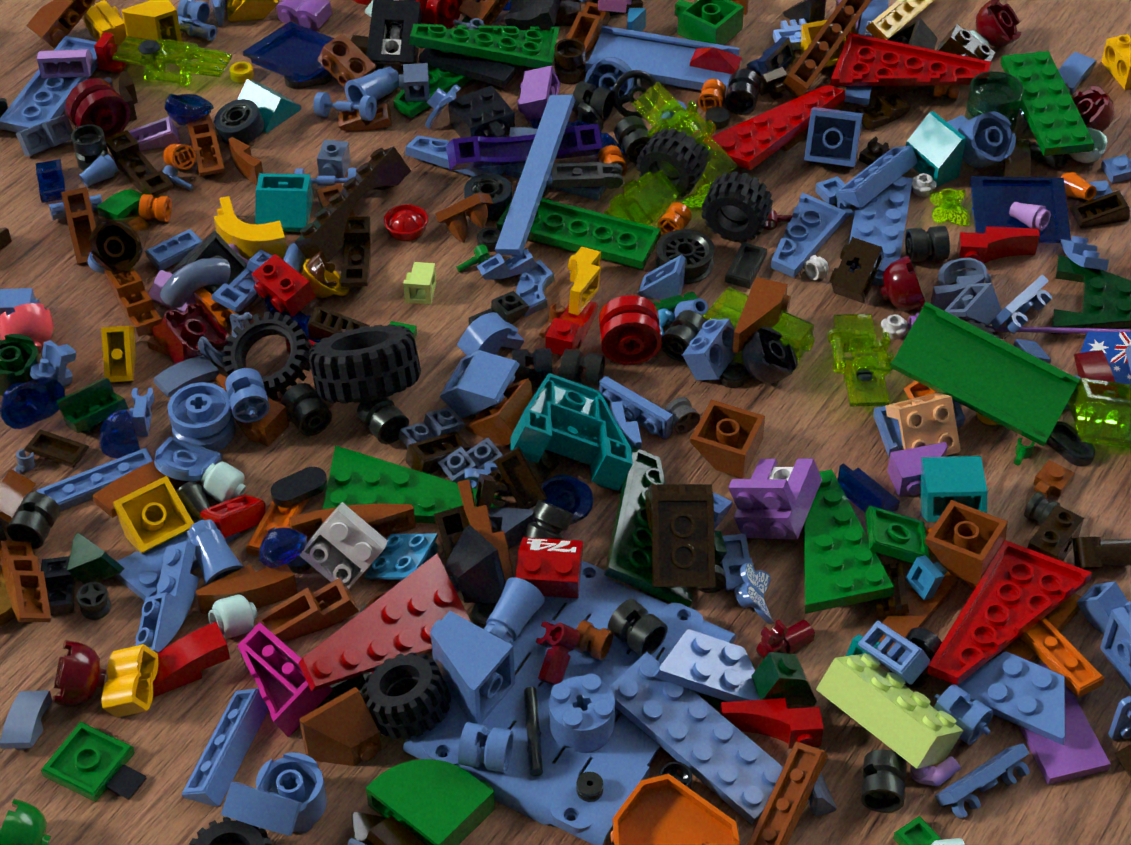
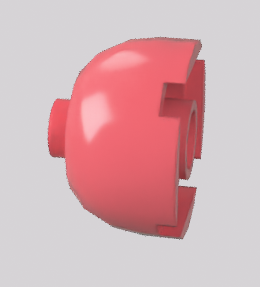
M28 303L14 307V313L7 316L5 311L0 315L1 340H5V335L9 334L25 335L34 341L38 351H40L44 342L52 338L54 329L53 318L49 308L46 310L43 304Z

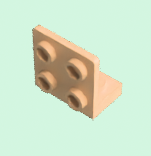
M934 393L885 405L887 417L897 419L899 422L904 450L946 442L948 446L946 456L961 451L952 396Z

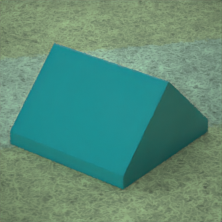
M249 79L246 80L237 99L251 100L256 103L264 119V129L262 131L268 133L301 110V105L273 89Z

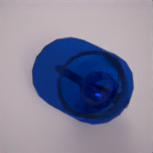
M49 377L37 378L27 383L13 384L6 389L0 402L1 418L6 425L13 429H22L46 419L59 411L57 401L65 397V389L59 381Z

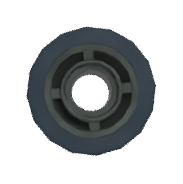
M246 99L234 100L225 104L219 109L214 120L222 140L229 144V138L231 137L247 144L256 139L264 129V119L256 103Z
M493 173L480 174L467 181L464 186V198L476 193L490 194L493 204L487 206V219H496L502 216L512 200V185L508 179L501 175Z

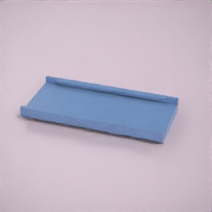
M602 25L601 34L590 59L585 63V71H588L595 62L603 58L616 57L625 61L631 70L647 72L655 79L657 84L662 83L701 91L705 81L708 79H718L725 84L727 93L732 74L691 67L690 61L697 48L715 47L739 56V48Z

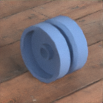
M193 383L180 388L171 396L167 406L174 438L216 452L225 448L232 441L236 432L230 400L224 388L213 383Z

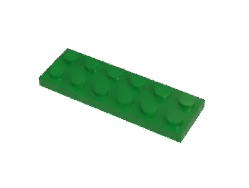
M1038 51L1035 53L1002 56L1001 66L1043 156L1093 151L1094 141L1050 52Z
M541 198L527 239L577 252L581 247L600 251L601 259L643 269L661 236V228ZM512 200L497 222V229L500 231L504 225Z

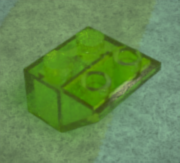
M662 170L654 174L647 172L637 182L633 179L623 186L624 192L614 196L609 201L610 206L603 213L649 225L677 198L679 192Z
M1081 378L1068 402L1081 442L1131 448V384Z

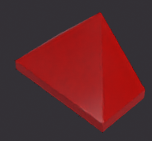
M715 47L697 48L690 61V66L733 74L739 69L742 57Z

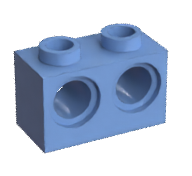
M730 319L707 320L682 354L696 381L719 379L736 355L733 352L735 329Z

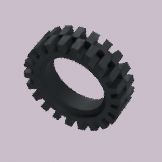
M264 312V319L259 314L252 315L254 323L251 324L246 318L242 321L246 328L241 330L236 326L233 329L237 337L229 335L227 338L231 346H224L223 352L227 356L223 357V363L226 365L224 367L226 373L230 375L238 369L246 368L247 353L251 346L261 338L279 335L288 339L291 345V353L285 366L273 375L262 377L266 394L273 400L278 399L277 392L280 391L284 395L288 386L296 385L295 380L297 378L302 381L306 379L307 376L303 370L310 371L311 369L308 355L312 345L305 332L291 317L287 315L284 317L279 312H275L273 317L270 312Z

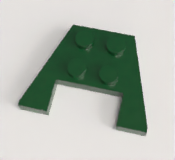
M1058 255L1055 279L1084 283L1082 312L1054 309L1051 327L1131 328V280L1104 270L1079 266L1068 257Z

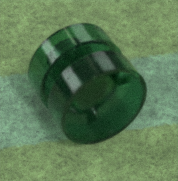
M988 71L976 75L970 84L965 118L969 120L983 113L998 112L1010 121L1011 125L1009 127L1012 132L1017 124L1023 93L1021 82L1014 76L999 71Z

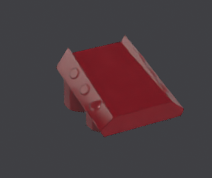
M204 303L190 304L182 313L176 310L167 311L162 322L153 327L154 341L157 340L175 364L203 355L198 347L199 338L202 336L206 337L211 346L216 350L229 344L227 341L229 334Z

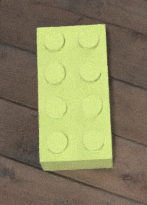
M864 653L834 658L816 688L818 692L916 769L942 763L946 760L964 731L955 724L956 720L954 717L944 711L936 710L930 705L931 701L925 695L917 691H911L904 685L905 681L900 676L885 671L879 666V660L870 654Z

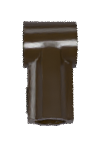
M1101 537L1073 538L1074 566L1099 569L1103 568V566L1131 565V539L1101 540Z

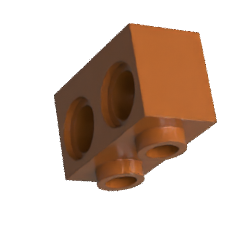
M344 33L324 45L317 59L323 68L328 70L344 87L347 81L371 74L376 68V65Z

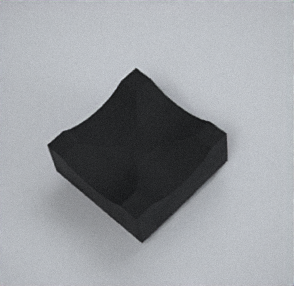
M511 0L510 11L505 16V22L507 26H515L519 30H530V26L539 27L542 30L549 29L555 26L561 0Z

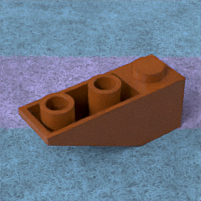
M53 0L41 7L26 26L55 49L96 0Z

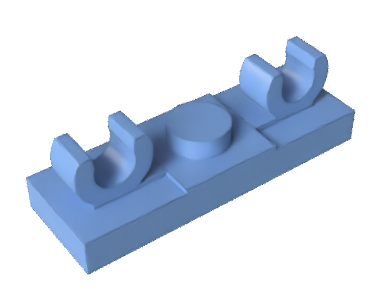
M1042 274L1010 302L990 324L995 329H998L1005 322L1007 328L1012 333H1015L1028 321L1024 313L1033 306L1037 311H1040L1052 299V296L1047 291L1041 289L1049 280Z
M1024 743L1007 747L936 794L935 798L940 806L952 804V811L956 817H966L968 814L963 806L964 801L969 804L971 810L981 807L978 797L971 794V792L978 788L980 792L992 788L998 783L996 778L1000 775L1005 784H1015L1017 780L1013 776V769L1017 770L1020 777L1030 774L1028 766L1024 762L1019 761L1030 753Z

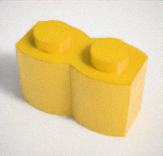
M144 644L113 651L107 665L108 680L104 685L101 695L102 708L115 717L148 711L153 699L152 682L158 671V654Z

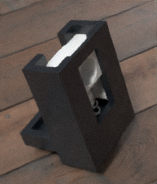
M373 0L366 56L376 65L375 71L383 69L384 64H402L403 72V64H417L419 48L415 45H410L409 40L413 24H423V11L420 2L415 0ZM392 49H397L395 53H388Z

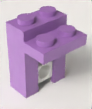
M760 459L751 479L731 480L728 488L738 508L734 519L741 534H746V538L798 539L822 481L814 459H797L794 467H776V459Z

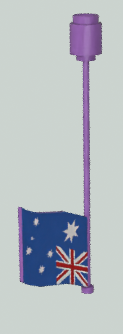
M917 313L916 316L909 317L908 333L911 327L913 326L915 320L917 319L919 313ZM986 326V328H992L998 332H1011L1007 326H1000L998 329H995L993 326ZM1021 327L1016 331L1086 334L1080 353L1102 350L1113 373L1119 397H1131V370L1125 353L1128 345H1131L1130 329ZM1083 381V396H1087L1085 384Z

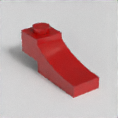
M986 226L985 233L960 232L956 251L957 259L973 258L985 264L991 260L1003 257L1036 255L1040 237L1039 229Z
M590 301L579 315L569 313L568 304L560 318H554L545 336L546 348H551V353L563 356L565 348L576 350L577 346L581 347L598 311V303Z
M785 698L721 702L720 714L742 732L757 733L788 743L789 749L793 748L795 741L812 747H821L824 728L820 707L787 709Z

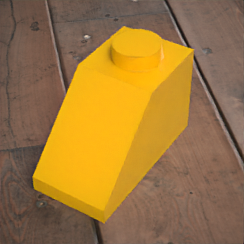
M134 326L101 327L104 377L108 378L110 382L134 381L136 360Z

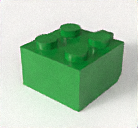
M679 0L675 3L674 13L678 17L677 34L686 39L724 45L743 29L744 6L731 0H697L694 3Z

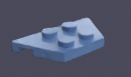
M687 629L654 673L655 678L724 701L760 700L751 677L755 669L745 648L691 629Z
M1005 651L984 664L958 685V687L971 695V701L979 700L992 709L994 715L1064 745L1065 678L1063 675Z

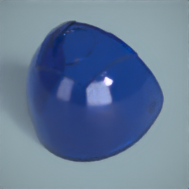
M120 409L111 413L104 420L100 429V449L111 458L118 459L140 450L136 432L127 409Z

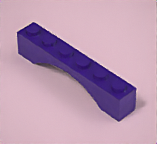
M598 124L566 128L555 159L591 156L600 151L602 144ZM536 134L514 137L473 136L454 138L446 145L450 171L526 163Z

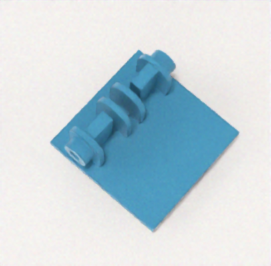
M438 533L390 534L385 549L373 561L364 578L399 579L402 581L438 553V545L435 542L439 536Z

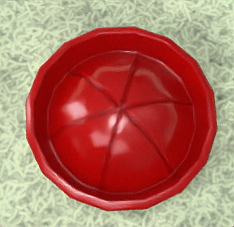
M403 204L388 210L383 222L394 239L412 241L424 233L428 223V215L419 206Z

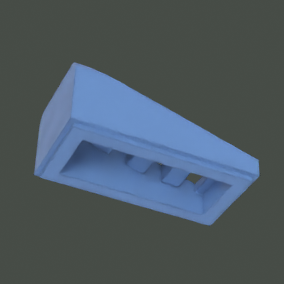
M878 620L858 643L861 649L875 657L881 664L909 684H912L930 663V659L921 648ZM883 635H886L884 640L875 649L873 646ZM893 642H895V644H894V645L891 647V649L886 653V655H884V653H885V652L888 650V648L893 644ZM903 650H906V651L901 655V657L895 662V660H896L897 657L902 653V651H903Z

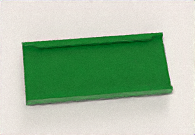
M928 302L924 303L921 312L889 366L940 394L952 396V400L1043 447L1080 379Z

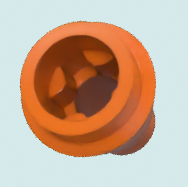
M1075 172L1063 174L1058 181V190L1063 196L1090 201L1096 195V187L1089 184Z

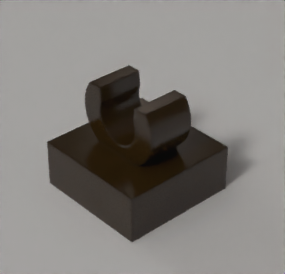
M783 67L762 75L759 92L761 96L770 92L774 100L783 97L781 92L786 90L783 82L787 76Z
M874 137L868 142L867 147L860 152L859 161L868 166L890 150L888 143L885 142L882 145L877 142L878 138Z
M479 474L475 505L477 507L487 505L489 511L491 504L497 507L504 506V500L496 499L494 495L498 490L507 491L508 487L502 482H496L491 475Z

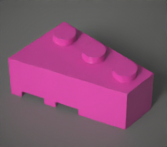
M260 622L238 644L246 665L260 689L259 692L268 706L273 722L289 737L300 726L299 719L314 711L333 689L327 686L311 692L299 666V661L302 658Z

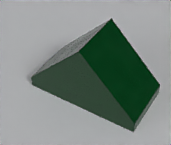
M80 533L74 536L67 571L83 584L100 582L120 574L124 570L123 566Z

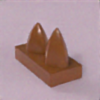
M476 193L435 214L438 223H446L452 235L459 241L465 242L467 236L466 216H469L474 224L483 228L488 218L487 206L493 204L490 194Z

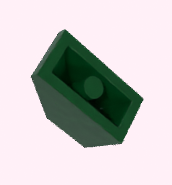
M769 652L751 675L760 700L785 698L786 704L813 706L817 702L796 654Z

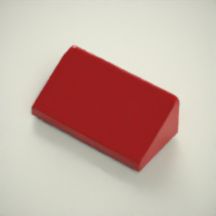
M243 494L204 509L200 512V515L204 520H213L217 529L226 538L258 525L266 513L265 501Z

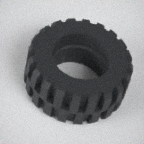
M400 325L365 326L331 335V337L321 339L319 343H315L308 355L316 393L323 400H328L331 403H360L366 400L372 401L381 397L392 396L396 392H402L407 387L413 386L421 374L415 336L408 328Z

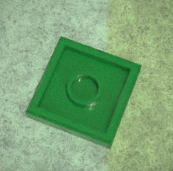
M868 507L865 517L870 551L914 563L917 557L924 555L930 560L929 548L925 544L927 535L924 521L877 507Z
M80 721L44 765L41 772L43 777L97 802L107 789L106 784L122 765L127 764L135 751L133 746Z

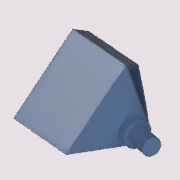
M813 107L810 114L804 160L854 167L863 113Z

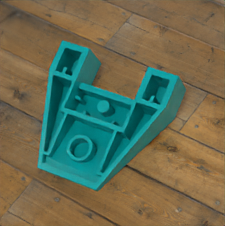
M548 373L525 408L510 437L511 451L520 447L526 460L538 463L544 451L548 450L590 465L592 482L602 488H611L618 491L633 465L631 447L601 392Z

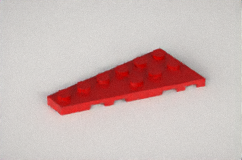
M849 32L831 77L830 85H985L992 62Z
M824 85L704 139L697 144L708 145L712 149L713 159L752 170L809 127L810 114L813 107L833 109L846 99L845 90L831 85Z

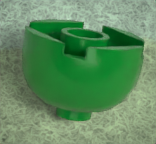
M14 798L12 807L17 809L15 812L10 810L7 812L0 830V845H48L51 836L45 834L47 821L44 814L37 807Z

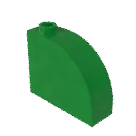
M420 759L401 763L380 774L366 787L368 806L383 817L387 818L392 815L425 845H459L495 810L494 790L487 781L483 779L478 780L463 768L441 760Z

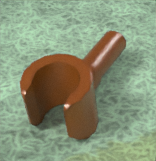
M556 303L550 305L549 319L540 331V337L544 338L554 318H560L566 309L565 307L560 311H556Z

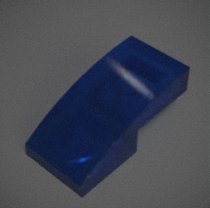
M61 159L36 163L41 203L62 200L61 192L66 191Z

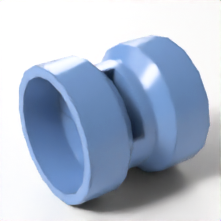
M180 0L177 9L178 15L188 19L197 18L202 23L207 21L210 12L209 4L200 0L197 2L195 0Z

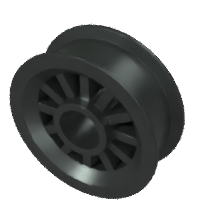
M679 229L671 231L662 236L657 243L658 257L656 259V267L658 268L682 254L685 257L684 284L700 282L707 278L713 270L714 244L708 236L696 230Z

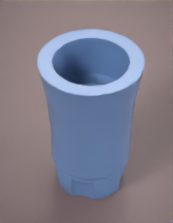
M390 66L378 69L366 76L349 80L345 84L346 97L349 102H354L355 105L360 104L361 98L365 95L373 96L377 102L399 87V74L397 70Z
M213 520L198 521L187 531L190 542L196 545L194 554L202 571L205 586L244 567L230 549L222 532L217 529Z
M516 577L509 578L493 612L486 621L484 630L511 644L512 641L516 640L530 618L544 604L543 594L526 580Z

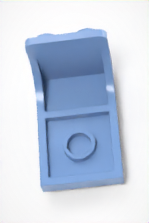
M1122 606L1111 611L1100 649L1131 691V617ZM1131 696L1122 699L1117 706L1108 733L1112 740L1131 738Z

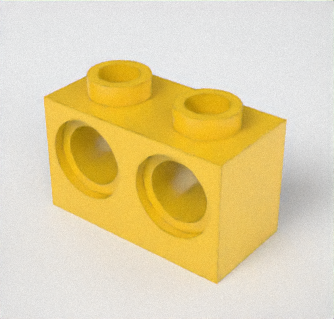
M1126 34L1107 38L1101 62L1124 90L1131 89V37Z

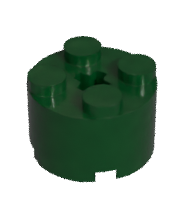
M9 334L5 335V340L0 341L1 396L25 399L33 394V390L39 386L37 380L30 376V369L35 364L40 363L41 358L34 341L28 336Z

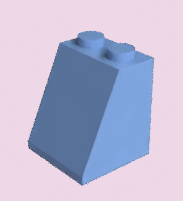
M449 611L442 620L435 622L430 632L433 660L439 667L450 694L468 720L472 723L482 724L515 684L513 645Z

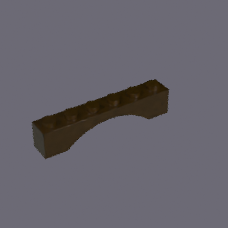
M394 146L385 150L379 148L370 155L372 159L357 169L358 174L343 184L344 189L329 199L330 204L315 214L314 217L316 219L313 223L301 229V235L295 241V244L306 259H311L321 251L324 252V262H329L343 247L346 222L357 201L370 190H385L399 185L411 170Z

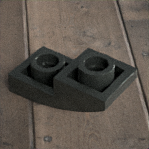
M511 291L492 299L490 309L469 317V325L480 316L492 312L498 313L505 322L513 324L529 310V305L517 293Z

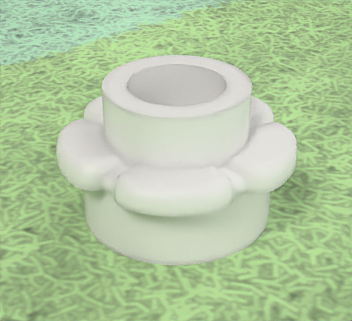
M922 173L913 177L912 188L916 195L926 197L932 194L937 184L929 174Z
M813 255L805 262L804 269L806 275L811 280L819 278L823 280L827 277L829 266L824 258Z
M890 315L887 319L884 318L881 321L883 334L889 339H900L907 331L908 323L900 315Z

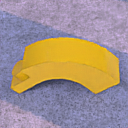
M230 196L219 198L221 208L216 209L217 216L213 217L216 232L227 244H234L238 253L246 259H251L260 249L271 255L276 254L280 258H284L287 247L280 221L266 224L245 223L234 214Z

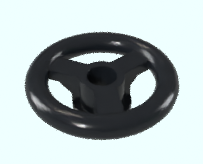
M632 70L622 74L616 80L612 89L613 105L624 117L637 116L642 118L647 116L656 107L659 99V88L655 79L647 72L641 70ZM630 78H634L633 87L628 91V94L619 97V91L623 83ZM642 79L647 81L651 87L652 97L650 101L648 100V91L641 87ZM639 91V97L634 99V93ZM630 102L635 106H644L645 108L633 112L625 109L622 105Z

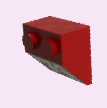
M523 537L518 550L516 578L533 584L543 596L579 598L583 541Z

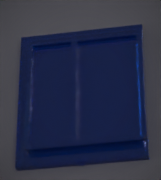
M288 22L244 50L243 56L250 58L253 64L299 82H304L325 69L317 59L323 46L335 38L293 22Z
M971 176L975 233H985L986 226L1030 228L1009 215L1011 205L1014 202L1045 206L1051 213L1047 227L1044 230H1039L1040 237L1038 243H1060L1061 239L1071 240L1064 178Z

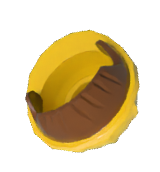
M319 251L311 259L305 261L301 275L310 281L317 297L326 298L333 294L340 296L348 294L349 287H341V276L334 271L335 265L324 262V252Z

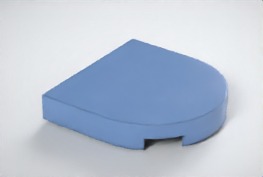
M169 437L157 449L154 464L162 474L170 478L182 481H199L212 463L216 465L222 461L223 454Z

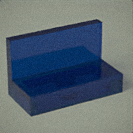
M844 463L839 466L838 482L846 497L866 513L869 506L893 513L899 509L900 501L860 468L852 470Z

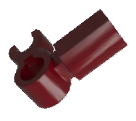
M778 619L771 631L767 627L762 629L761 642L758 644L756 652L763 659L769 652L791 654L814 641L815 631L805 620L786 628Z
M544 621L541 626L546 628V633L543 638H537L535 641L537 644L548 648L538 679L545 683L556 685L563 681L571 657L568 655V652L575 649L579 642L580 634L577 629L561 622L554 625Z

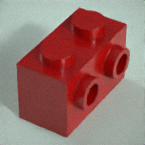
M276 254L251 273L255 281L254 289L262 298L267 296L279 312L285 311L291 317L296 315L316 297L310 281Z

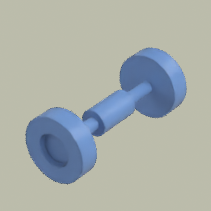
M318 92L314 98L313 109L316 116L327 117L331 108H335L337 111L353 112L355 109L359 110L362 120L372 121L376 115L377 103L373 96L367 95L361 98L359 105L348 101L331 103V97L327 92Z
M296 168L295 174H305L304 168ZM357 168L348 169V178L317 176V178H311V183H317L318 186H333L336 183H345L358 174Z

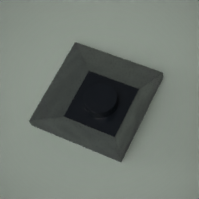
M471 525L467 526L445 564L446 572L459 598L464 603H497L506 584L498 550Z

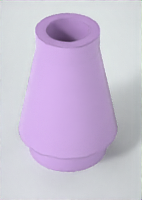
M1014 202L1009 210L1011 217L1016 218L1033 229L1044 230L1051 217L1050 211L1042 205Z

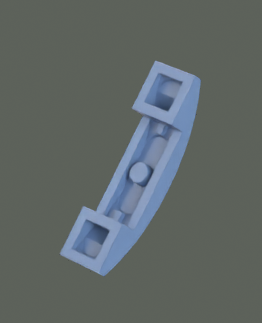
M260 249L248 261L246 269L229 285L224 283L212 294L211 299L234 312H239L248 307L259 296L254 289L255 281L251 273L273 255Z

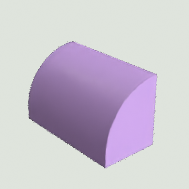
M89 49L38 52L37 62L41 78L90 76L93 57Z

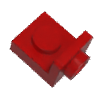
M104 32L94 45L99 69L121 73L130 61L129 55L117 53L118 47L115 44L112 33Z

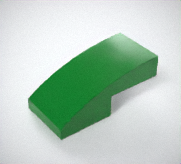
M133 189L120 191L97 206L98 214L111 220L125 218L129 213L137 216L139 214L140 198L143 193Z

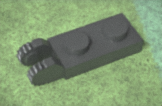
M618 163L553 164L551 169L552 188L596 187L604 185L608 189L621 187L624 183L623 176H621L623 173L622 166L618 165Z

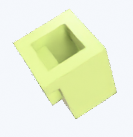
M414 262L412 272L407 273L406 280L403 282L405 303L432 304L437 283L435 263Z

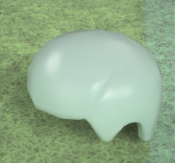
M1087 128L1094 141L1093 151L1070 153L1069 156L1082 163H1091L1099 160L1105 152L1107 136L1099 130Z

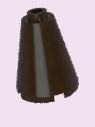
M138 216L102 222L93 230L90 236L89 243L91 242L92 257L101 267L108 271H128L140 259L150 231L148 223Z

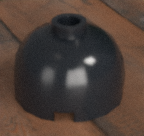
M761 327L748 338L742 350L743 363L748 375L764 383H777L791 375L798 366L797 356L790 344L786 346L780 340L783 336L778 331L770 327Z

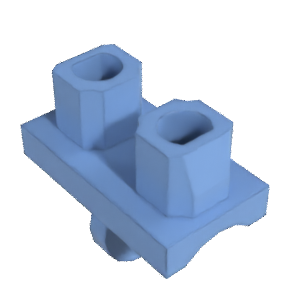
M51 340L44 342L40 363L31 367L30 376L37 380L39 386L50 389L55 398L62 396L63 387L72 383V372L66 366L67 363L75 361L76 351L68 344L57 346Z

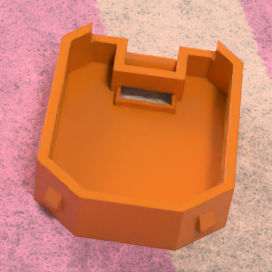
M670 774L641 780L613 817L611 842H614V845H740L736 821Z

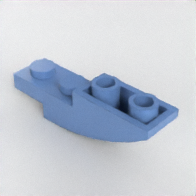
M185 541L166 547L163 555L161 575L157 584V594L145 598L135 646L144 644L158 653L172 640L180 629L192 605L199 581L198 577L190 574L196 545Z

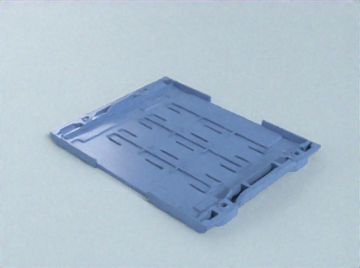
M582 561L579 598L544 596V604L530 618L516 640L512 641L515 673L529 654L530 656L515 675L513 687L482 722V725H485L488 731H491L494 727L509 729L515 722L511 728L514 732V740L507 771L502 773L487 770L484 764L475 768L458 763L461 734L465 724L470 721L452 695L451 702H449V711L444 713L445 718L442 722H437L435 728L431 731L423 732L424 735L419 737L414 735L410 739H406L403 751L419 759L441 760L455 764L478 780L483 779L487 781L494 790L495 801L543 825L552 824L592 845H605L611 836V831H613V817L638 783L648 778L649 765L661 746L622 714L618 721L615 722L614 731L610 735L609 741L602 748L592 752L580 753L574 752V748L564 745L566 747L556 763L553 764L564 747L554 740L550 731L549 699L554 685L544 682L539 687L542 681L538 679L548 649L535 642L537 638H543L546 633V628L541 626L542 622L546 621L554 625L561 622L576 629L582 620H586L590 616L587 621L593 623L595 628L608 629L609 620L618 606L628 599H634L648 610V614H654L668 626V632L664 641L651 654V656L657 659L662 649H664L657 660L661 664L687 629L732 644L737 638V634L703 620V616L698 611L683 604H667L610 579L604 575L605 571ZM564 605H566V606L564 607V609L561 611V613L559 614V616H558V617L556 618V620L554 621L555 617H556L557 614L560 612V610L562 609V607H563ZM614 636L611 648L602 661L593 658L586 651L582 653L575 650L568 652V655L571 657L563 681L575 676L596 674L609 687L641 656L633 650L628 655L627 653L630 648L627 642H622ZM527 687H534L537 690L543 774L540 776H532L529 768L524 689ZM694 691L697 695L700 696V692ZM615 708V720L621 713L617 708ZM590 759L592 760L583 773L595 772L603 779V794L598 800L593 802L580 799L576 789L577 779Z

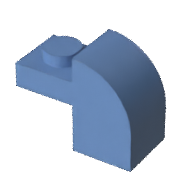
M492 312L474 320L463 333L457 346L467 356L478 350L496 355L501 346L520 349L525 340L517 333L518 329L514 325L505 322L498 313Z
M1116 581L1094 584L1077 601L1078 606L1090 624L1102 634L1105 633L1113 609L1123 606L1131 617V601L1128 602Z

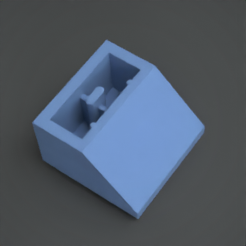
M478 350L460 360L439 397L461 419L472 414L478 415L490 406H497L504 399L503 393L515 380L514 374L520 364L515 360Z

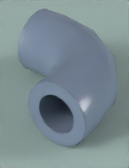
M222 258L200 259L189 263L169 278L160 291V297L166 304L172 307H183L191 294L199 288L207 285H223L227 283L231 273L230 264L226 259Z

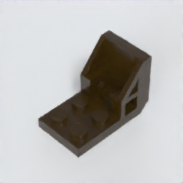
M651 484L645 493V507L649 530H652L653 588L716 587L712 484Z

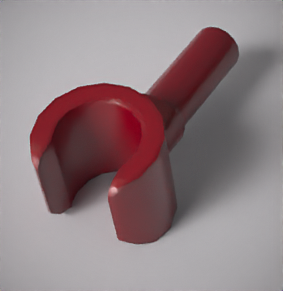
M771 209L764 229H775L777 222H790L793 215H777L776 211Z

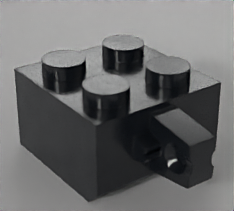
M493 86L459 96L448 103L450 125L461 138L473 136L506 137V135L510 134V127H515L514 111Z

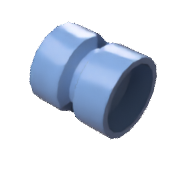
M467 722L463 728L459 743L458 763L475 768L484 764L487 770L505 773L508 769L513 749V730L494 727L491 731H488L485 725Z

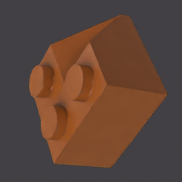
M711 399L690 438V443L715 470L743 479L763 440L765 416Z
M951 500L925 538V544L951 575L977 585L1002 543L1006 540L1008 521Z

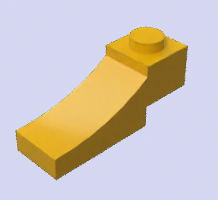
M581 247L569 259L570 282H574L570 289L569 313L579 315L599 290L601 272L600 251Z

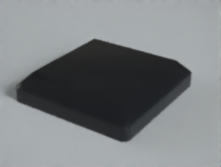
M122 765L106 784V788L129 800L147 778L138 771Z

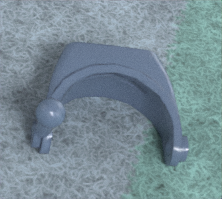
M973 258L950 260L941 267L938 273L939 286L956 282L958 276L983 274L985 283H991L990 274H987L986 266L981 261Z
M246 312L243 315L233 313L230 315L232 325L231 336L237 337L233 331L236 326L241 330L244 329L242 320L247 318L251 321V313ZM202 336L199 338L198 347L200 352L220 367H226L223 363V357L227 355L223 351L219 352L213 348L206 337Z

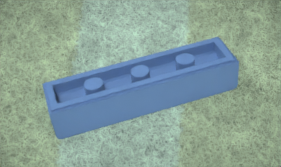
M913 147L891 148L837 190L835 193L836 197L856 207H863L917 164Z
M259 688L235 691L181 794L184 798L211 806H220L269 710L259 692Z

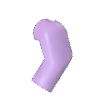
M949 756L937 767L930 765L916 769L914 766H910L911 777L917 783L931 786H940L961 769L958 762L952 756Z

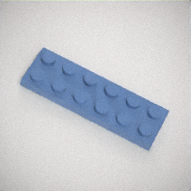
M65 36L54 49H89L93 57L90 76L98 67L94 48L97 42ZM38 70L1 116L0 129L18 133L61 116L65 111L66 99L71 90L80 82L88 80L90 76L41 78L40 70Z
M901 176L861 208H855L850 240L854 237L881 246L884 253L883 261L872 285H883L885 269L892 262L900 259L913 178Z
M646 652L609 686L615 698V708L678 762L687 765L694 776L752 825L761 816L783 766L693 690L655 678L654 673L661 663Z

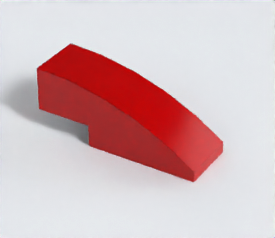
M217 622L182 637L157 653L158 671L152 682L153 698L202 679L201 670L230 659L227 643Z

